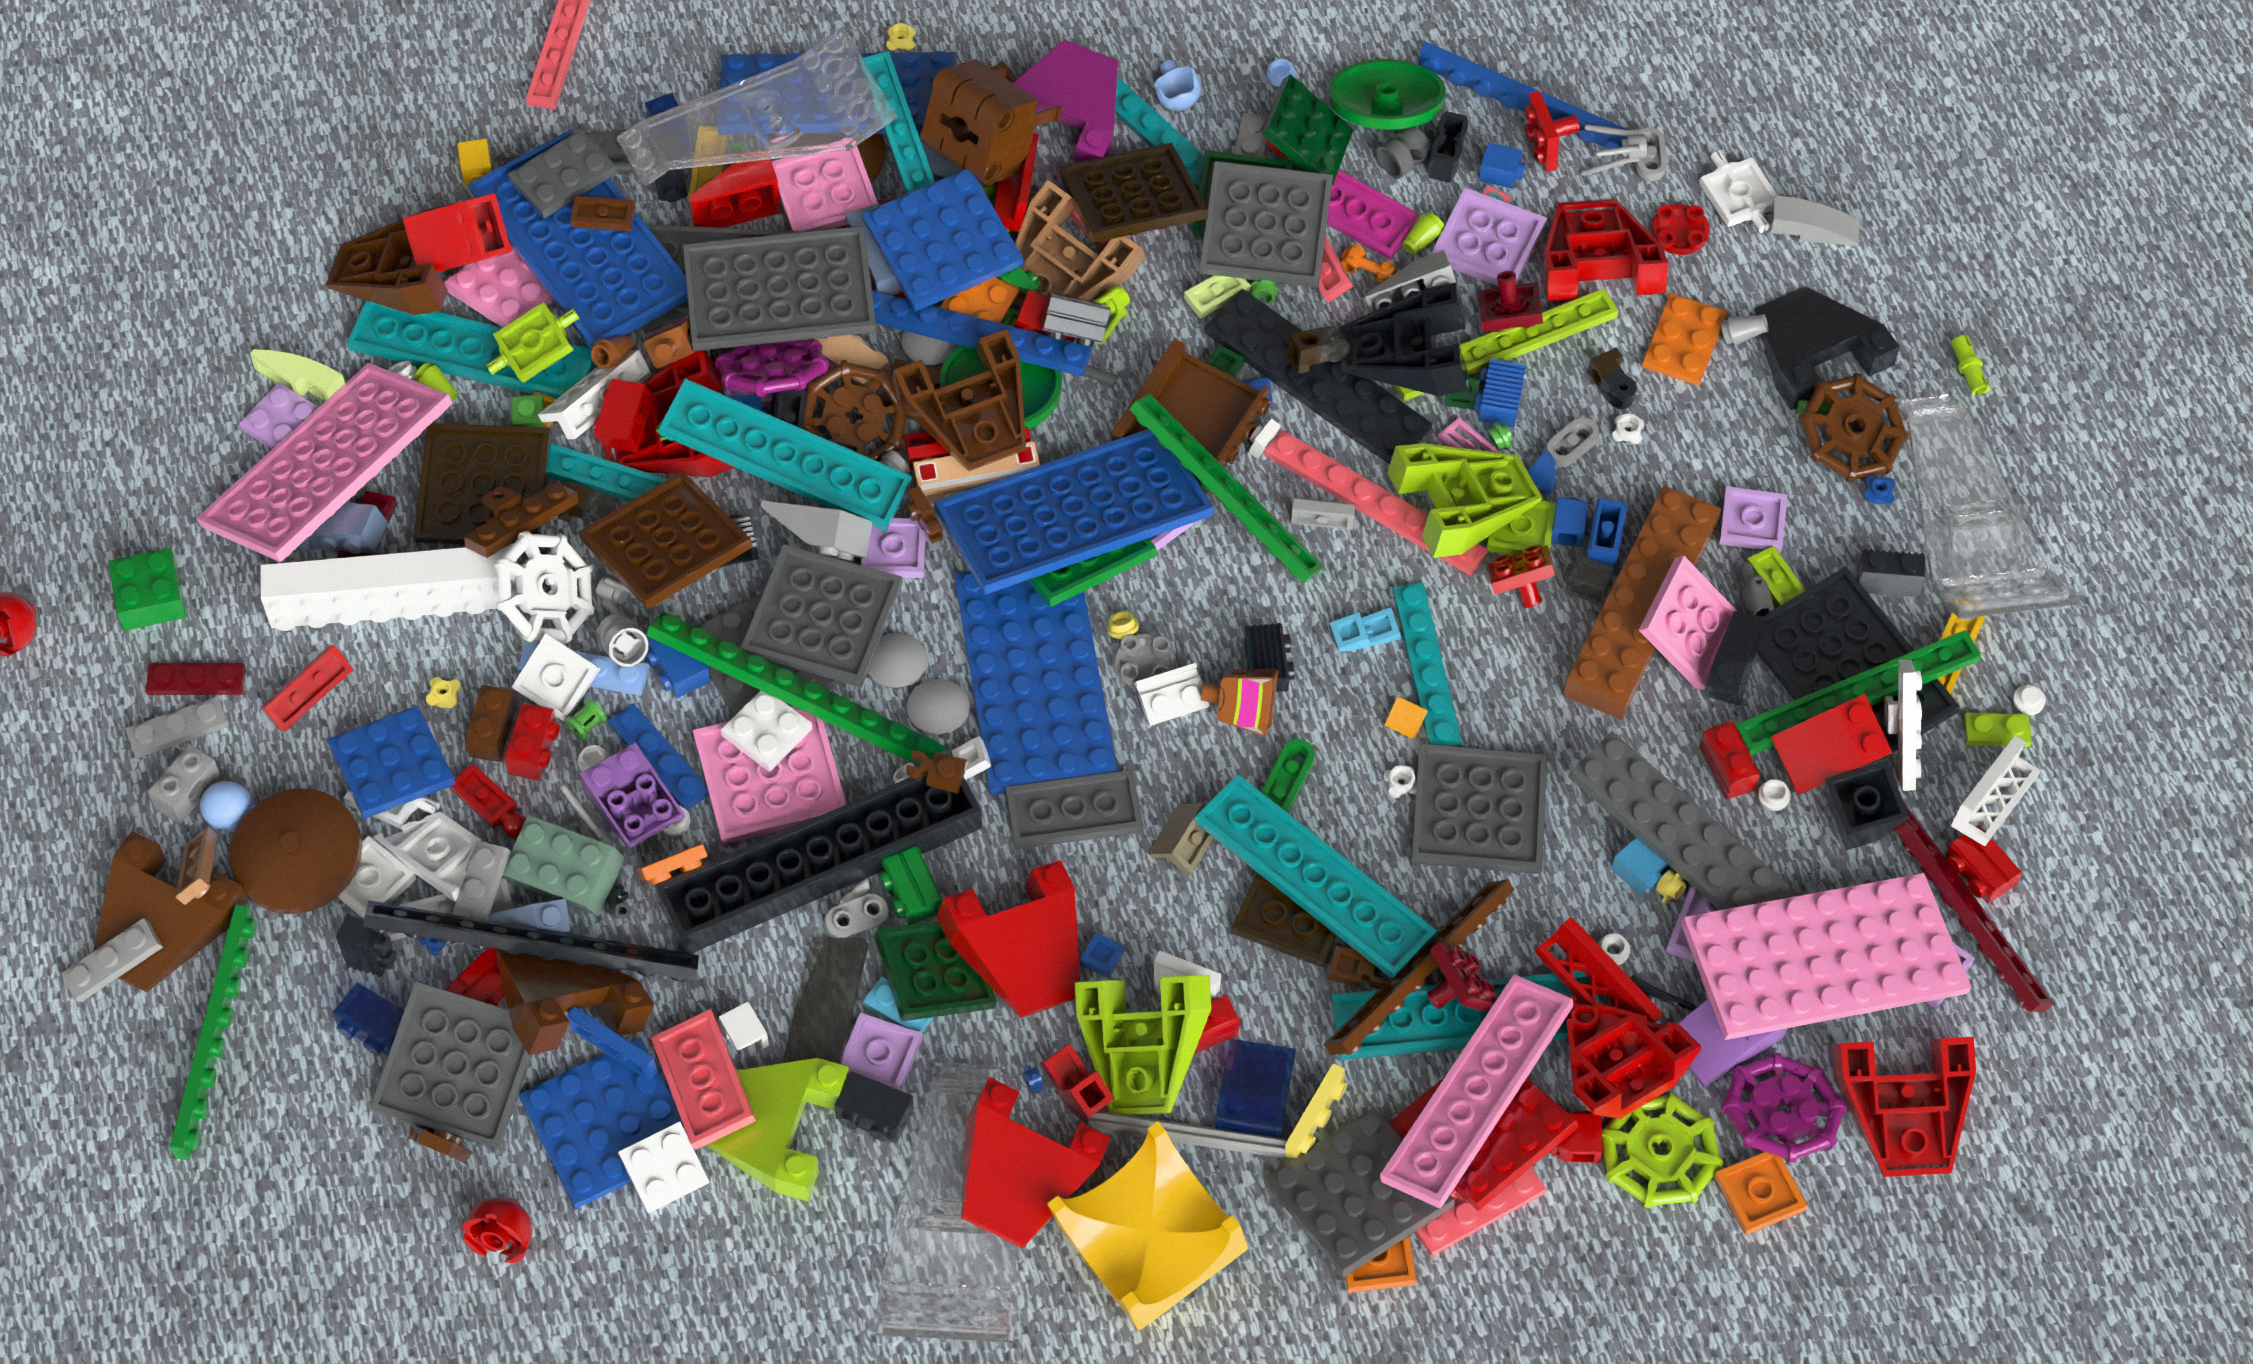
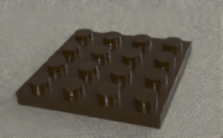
M1173 143L1059 166V176L1067 193L1073 199L1072 203L1092 243L1105 242L1118 237L1133 236L1142 232L1156 229L1161 230L1170 226L1208 219L1207 207Z
M431 423L426 431L413 536L415 542L465 544L464 536L484 525L485 517L493 514V510L483 505V495L497 487H506L521 494L523 502L525 499L545 489L552 436L551 429L547 427ZM541 526L531 531L530 533L540 534Z

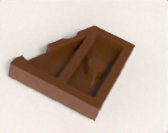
M414 1126L408 1139L465 1164L472 1151L462 1147L465 1142L464 1140L438 1128L432 1134Z

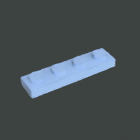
M525 643L517 669L518 674L521 673L539 644ZM575 651L601 668L590 687L642 696L649 672V664L638 663L631 667H623L616 664L610 657Z

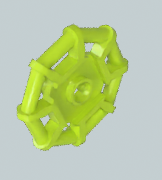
M1670 1092L1669 1095L1656 1097L1622 1119L1612 1118L1607 1126L1602 1129V1150L1607 1170L1605 1178L1609 1183L1614 1182L1644 1203V1207L1649 1209L1655 1205L1681 1202L1693 1204L1697 1202L1702 1190L1715 1173L1723 1168L1724 1161L1720 1159L1714 1132V1120L1712 1117H1705L1676 1097L1677 1093ZM1665 1109L1664 1114H1660L1656 1118H1650L1651 1116H1645L1643 1111ZM1676 1112L1693 1125L1688 1127L1676 1119L1673 1113ZM1629 1118H1633L1636 1124L1628 1134L1621 1132V1128ZM1702 1135L1705 1153L1697 1152L1696 1147H1694L1693 1140L1695 1136ZM1665 1143L1668 1154H1656L1652 1145L1656 1144L1659 1146ZM1616 1144L1625 1145L1627 1161L1620 1164ZM1695 1163L1703 1168L1691 1182L1685 1174ZM1633 1170L1648 1180L1647 1189L1626 1174ZM1677 1181L1680 1189L1656 1192L1658 1183L1668 1184Z

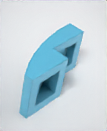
M1391 607L1362 618L1358 612L1330 622L1339 652L1357 650L1402 639Z

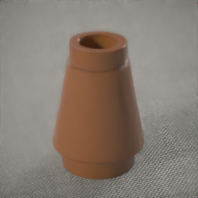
M627 334L598 340L591 350L592 360L600 368H613L633 348V341Z

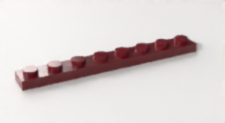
M1905 804L1909 820L1893 830L1902 838L1904 849L1911 856L1916 857L1922 865V873L1925 874L1928 880L1934 882L1941 891V899L1949 907L1954 908L1960 918L1958 920L1961 926L1967 932L1972 933L1979 942L1978 948L1981 953L1994 962L1998 968L1997 974L2006 984L2011 985L2017 993L2016 999L2018 1003L2030 1012H2044L2054 1005L2053 1001L1959 875L1948 864L1945 856Z

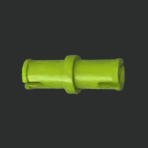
M1961 335L1954 338L1950 344L1959 361V372L1964 374L1972 396L1976 393L1978 395L1988 392L1990 385L1987 383L1981 368L1983 365L1982 360L1976 356L1969 336Z

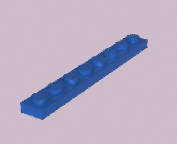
M1425 42L1420 49L1419 65L1449 79L1456 86L1463 85L1474 90L1481 97H1491L1498 100L1507 108H1516L1525 112V107L1528 106L1529 93L1539 91L1428 42ZM1541 92L1552 121L1569 117L1573 114L1576 115L1580 132L1573 134L1578 135L1583 141L1587 143L1594 142L1606 149L1622 147L1621 139H1627L1625 136L1585 130L1584 126L1587 124L1623 130L1628 129Z
M872 291L876 324L977 349L980 338L1008 329L1019 354L1020 361L1081 377L1092 356V347L1051 338L1044 334L931 305L915 312L907 299Z

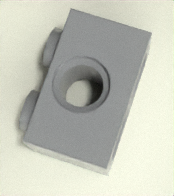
M189 744L148 791V794L157 811L181 824L200 802L205 790L221 778L214 759Z

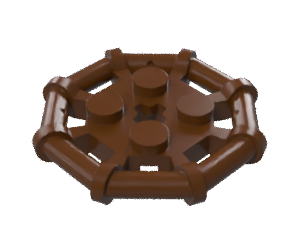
M841 360L839 365L806 384L807 396L805 398L807 401L804 408L806 412L803 414L805 418L802 427L804 428L803 430L819 436L815 428L823 426L825 431L827 430L831 442L856 449V453L879 462L882 455L888 450L900 451L903 448L902 439L908 414L900 404L891 382L892 379L888 375V370L885 368L882 370L848 363L847 360ZM851 376L873 380L870 388L851 384ZM842 377L843 387L837 388L830 395L823 389ZM881 386L893 405L885 407L881 398L876 394ZM817 398L825 402L822 418H813ZM852 409L858 410V414L863 417L862 420H857L855 424L849 423L850 418L845 417V413L851 412ZM895 415L891 435L882 431L885 416ZM876 439L884 443L866 455L864 447L868 443Z
M1858 373L1832 381L1824 382L1820 380L1814 385L1815 390L1806 408L1798 416V423L1803 427L1812 454L1810 456L1812 461L1820 462L1845 477L1847 482H1854L1855 479L1868 477L1869 475L1881 473L1887 475L1893 471L1895 459L1904 442L1909 440V432L1905 430L1895 401L1897 397L1894 393L1890 395L1865 380L1862 374ZM1847 389L1851 391L1849 398H1839L1836 394L1838 391ZM1862 392L1880 403L1875 404L1862 396ZM1823 400H1825L1830 405L1825 415L1816 414ZM1884 409L1886 410L1891 427H1887L1886 422L1883 424L1881 416ZM1857 421L1859 423L1857 428L1861 430V433L1851 431L1848 423ZM1815 426L1823 427L1822 436L1826 441L1823 446ZM1884 438H1888L1891 442L1884 453L1879 447ZM1834 449L1848 458L1847 464L1828 452ZM1871 455L1875 461L1874 463L1858 466L1859 459L1864 456Z

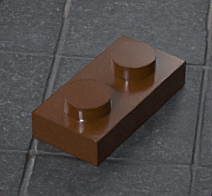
M575 196L570 219L571 226L573 228L631 232L636 210L635 200Z

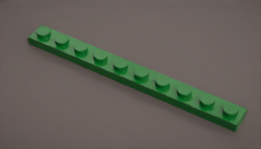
M662 611L649 625L646 636L917 766H920L921 763L912 761V751H921L932 760L936 752L943 754L945 752L946 746L937 743L934 739L916 733L901 723L893 722L879 715L874 710L866 709L850 701L847 697L839 696L822 688L815 682H810L793 674L788 669L778 667L766 661L761 656L753 655L731 642L711 635L702 628L688 624L675 615Z

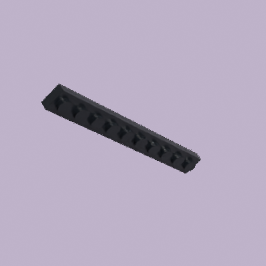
M368 900L363 927L371 928L373 931L380 933L392 931L404 933L411 938H435L447 944L456 942L466 943L478 949L496 948L514 955L522 953L537 955L545 960L557 958L569 960L581 966L588 964L604 966V968L611 971L624 969L636 971L643 976H666L678 982L696 981L699 955L376 901Z

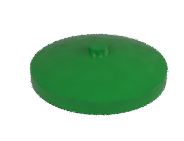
M1377 59L1355 63L1336 73L1329 83V104L1333 111L1351 123L1368 128L1404 129L1418 126L1435 118L1445 105L1446 87L1443 80L1432 70L1403 60Z
M960 345L950 353L940 372V388L985 372L976 352L977 349ZM1020 361L1025 428L1031 429L1046 420L1056 409L1062 392L1061 371Z

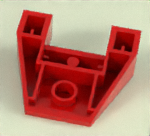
M1617 199L1558 203L1544 252L1542 285L1547 301L1561 302L1577 299L1578 282L1623 278H1631L1636 295L1666 293L1668 260L1663 246ZM1613 207V209L1567 212V210Z
M699 350L672 362L644 383L655 396L637 452L614 449L617 464L646 473L677 475L683 471L687 476L713 477L736 468L674 440L671 442L668 439L661 441L659 439L661 436L655 431L656 426L667 414L685 379L717 393L723 391L719 370L716 368L715 362L704 350ZM604 447L606 460L614 462L612 448Z
M1061 860L1031 870L1024 887L1031 902L986 916L974 890L970 889L943 898L936 916L949 944L1020 1018L1076 999L1075 982H1080L1075 887Z
M1974 1037L1940 1038L1931 1041L1934 1073L1876 1076L1874 1042L1839 1043L1832 1046L1835 1081L1883 1177L1952 1173L1976 1074ZM1947 1165V1167L1886 1170L1889 1167Z
M989 1077L978 1093L966 1120L961 1218L1023 1249L1053 1218L1047 1203L1057 1196L1063 1199H1070L1076 1194L1099 1166L1111 1137L1080 1122L1067 1140L1066 1145L1063 1146L1008 1118L1019 1095V1091Z

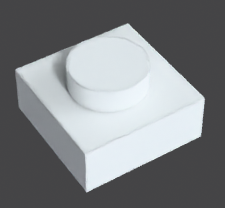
M1273 419L1265 427L1259 425L1249 439L1253 444L1248 453L1259 459L1276 437L1281 425Z
M979 736L951 750L954 757L967 760V769L964 774L965 780L991 767L984 741Z

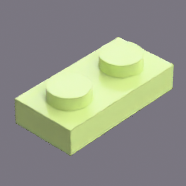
M1214 275L1185 291L1184 300L1197 316L1202 319L1223 308L1242 288L1250 292L1251 285L1246 279Z

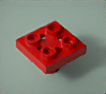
M1541 92L1529 93L1528 106L1525 107V115L1528 124H1524L1527 140L1533 141L1536 146L1533 148L1537 164L1542 163L1546 172L1555 171L1558 166L1559 137L1579 133L1578 119L1573 114L1569 117L1552 121Z
M1533 545L1524 549L1523 553L1512 557L1510 554L1501 555L1495 558L1493 563L1488 564L1494 594L1518 588L1524 608H1531L1542 602L1536 582L1555 576L1548 545L1543 547L1541 545Z

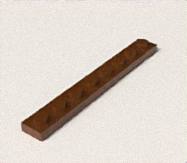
M1508 879L1488 882L1437 932V936L1395 978H1390L1323 1044L1330 1055H1350L1359 1050L1363 1044L1361 1041L1368 1034L1379 1030L1384 1024L1382 1020L1388 1014L1399 1010L1405 1003L1404 999L1410 993L1420 989L1425 984L1424 979L1431 972L1440 969L1430 951L1431 948L1441 942L1460 949L1465 945V938L1471 932L1482 928L1487 922L1486 918L1506 904V898L1514 891Z

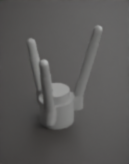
M1588 124L1584 126V129L1588 131L1625 136L1627 139H1621L1622 147L1595 152L1597 157L1622 154L1624 158L1582 170L1580 172L1582 176L1626 163L1639 162V158H1647L1646 135H1638L1637 129L1623 130Z
M606 574L597 585L596 595L603 599L602 607L610 610L613 614H623L615 604L624 603L631 592L619 579ZM670 597L661 601L672 605L678 604L676 599Z
M564 784L561 785L562 792L589 828L584 836L615 848L616 842L614 838L607 832L590 804H586V812L568 787Z

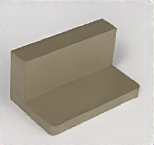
M1203 803L1179 804L1148 854L1152 858H1168L1181 872L1192 874L1214 838L1195 822V816L1205 805Z

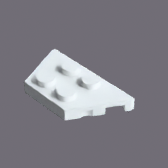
M442 812L426 816L420 821H412L401 825L403 831L384 838L383 834L379 833L372 837L417 876L454 902L458 898L476 842H482L481 839Z

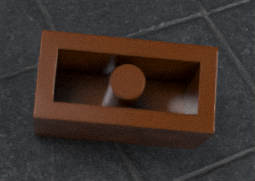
M481 685L465 737L469 757L501 762L517 709L513 690Z

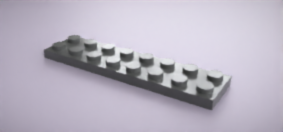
M1613 731L1570 771L1568 777L1719 910L1801 896Z

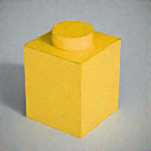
M487 139L458 143L465 187H469L468 184L493 171Z

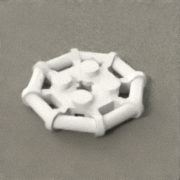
M529 531L521 532L518 535L517 541L503 557L496 560L494 567L497 569L499 603L496 604L498 611L502 610L523 634L524 640L528 642L542 640L546 633L566 644L572 640V635L587 617L594 614L595 607L592 605L591 591L592 566L587 565L567 542V536L561 533L557 535L531 534ZM539 547L550 548L551 555L540 554ZM525 551L529 559L520 566L514 563ZM563 556L575 570L567 569L562 564L565 562L562 559ZM510 575L516 577L517 596L511 597ZM577 578L579 585V598L577 597ZM544 579H546L547 585H551V591L547 593L542 588ZM519 604L523 612L531 615L529 622L514 605ZM569 607H572L576 612L567 621L565 617L566 611ZM543 619L553 620L555 628H541Z

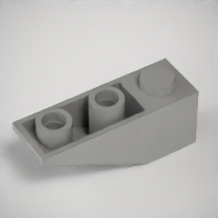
M1442 250L1415 260L1366 293L1365 298L1370 312L1372 313L1426 288L1455 283L1456 280L1445 251Z

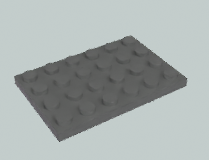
M864 226L683 245L693 351L876 332Z

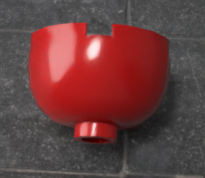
M0 592V640L7 636L9 643L0 642V654L9 657L30 644L34 638L37 628L36 610L29 601H26L21 596L13 592Z
M492 1197L481 1201L471 1210L462 1225V1230H465L464 1242L478 1255L486 1257L487 1250L496 1252L495 1250H503L509 1241L512 1245L499 1253L508 1256L505 1262L509 1264L519 1262L525 1256L533 1233L529 1214L517 1201L511 1198Z

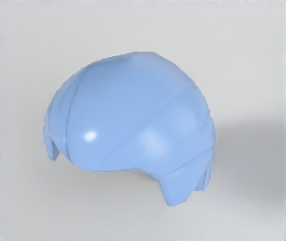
M1173 60L1164 61L1160 65V72L1163 76L1154 83L1157 98L1160 104L1169 110H1187L1200 97V80L1193 67L1183 66L1177 68Z
M220 781L212 784L205 790L199 803L203 819L216 830L225 829L229 832H235L246 814L256 806L250 792L240 784L232 781Z

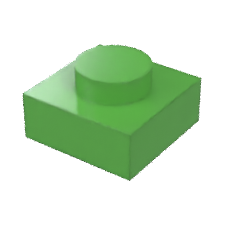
M543 395L512 397V426L545 427V422L542 423L538 416L545 409Z

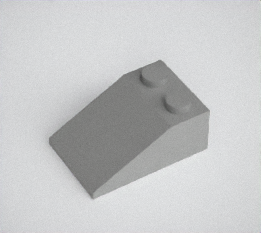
M770 501L761 502V507L804 542L818 547V553L835 556L836 559L853 562L854 557H867L873 525L871 521L837 509Z

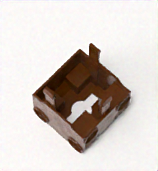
M974 59L951 67H945L937 73L933 80V89L924 125L920 133V140L963 170L967 169L984 184L991 185L1019 174L1021 163L1029 153L1035 127L1051 121L1058 122L1061 118L1063 105L1035 113L1038 99L1005 78L1007 69L999 68L995 72Z

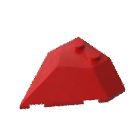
M1564 994L1573 999V1008L1566 1017L1573 1093L1595 1115L1622 1119L1676 1085L1701 1051V1045L1679 1024L1667 1022L1666 1025L1648 1021L1645 1015L1597 1002L1594 1006L1577 1002V997Z

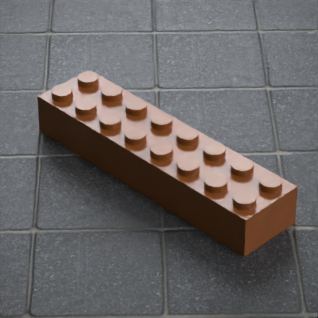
M1663 485L1567 678L1564 691L1565 697L1623 720L1657 650L1639 631V628L1675 557L1685 556L1695 568L1697 567L1717 526L1721 508Z

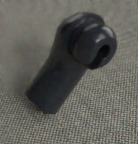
M620 884L610 890L606 901L610 915L613 918L625 919L630 915L631 909L628 904L622 902L628 899L629 894L625 892L624 887Z

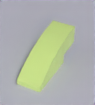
M254 349L250 353L254 368L276 384L278 382L302 397L307 392H310L325 402L345 384L342 374L306 357L274 350Z

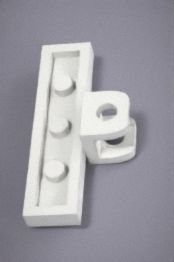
M1911 659L1898 660V701H1893L1892 696L1884 697V721L1888 734H1898V778L1903 791L1916 790V778H1921L1920 759H1916V749H1921L1922 709L1920 699L1916 695V690L1922 689L1921 672L1915 670Z

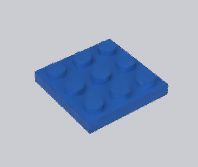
M418 705L327 739L328 747L363 819L455 785L454 776Z

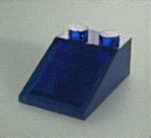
M1230 1039L1217 1105L1215 1128L1282 1138L1296 1049Z

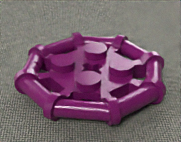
M811 339L809 341L795 340L737 346L729 353L720 355L715 365L721 372V382L725 388L729 390L741 389L757 393L758 397H765L767 393L791 389L801 391L805 389L808 382L816 376L827 372L829 361L822 353V344L815 339Z
M1772 1053L1771 1057L1746 1066L1737 1065L1732 1070L1733 1077L1726 1098L1721 1103V1110L1732 1121L1744 1140L1743 1145L1748 1149L1753 1147L1785 1158L1788 1163H1795L1798 1158L1822 1149L1831 1150L1837 1144L1836 1135L1842 1115L1847 1111L1846 1102L1839 1099L1824 1076V1070L1821 1067L1817 1066L1814 1068L1782 1057L1781 1053ZM1772 1071V1078L1758 1082L1754 1078L1755 1076ZM1783 1071L1788 1072V1073L1793 1074V1075H1787V1076L1784 1077V1076H1783ZM1796 1076L1805 1078L1804 1082L1802 1083ZM1814 1085L1825 1102L1818 1103L1810 1091ZM1743 1088L1752 1093L1750 1102L1740 1101ZM1778 1104L1789 1107V1113L1786 1114L1784 1110L1778 1111L1776 1109ZM1748 1115L1756 1128L1752 1129L1744 1116ZM1817 1116L1827 1117L1824 1129L1814 1125ZM1770 1134L1779 1136L1778 1141H1781L1783 1143L1765 1138L1763 1136L1769 1137ZM1806 1136L1810 1138V1140L1804 1141L1799 1144H1796L1795 1140L1801 1139Z

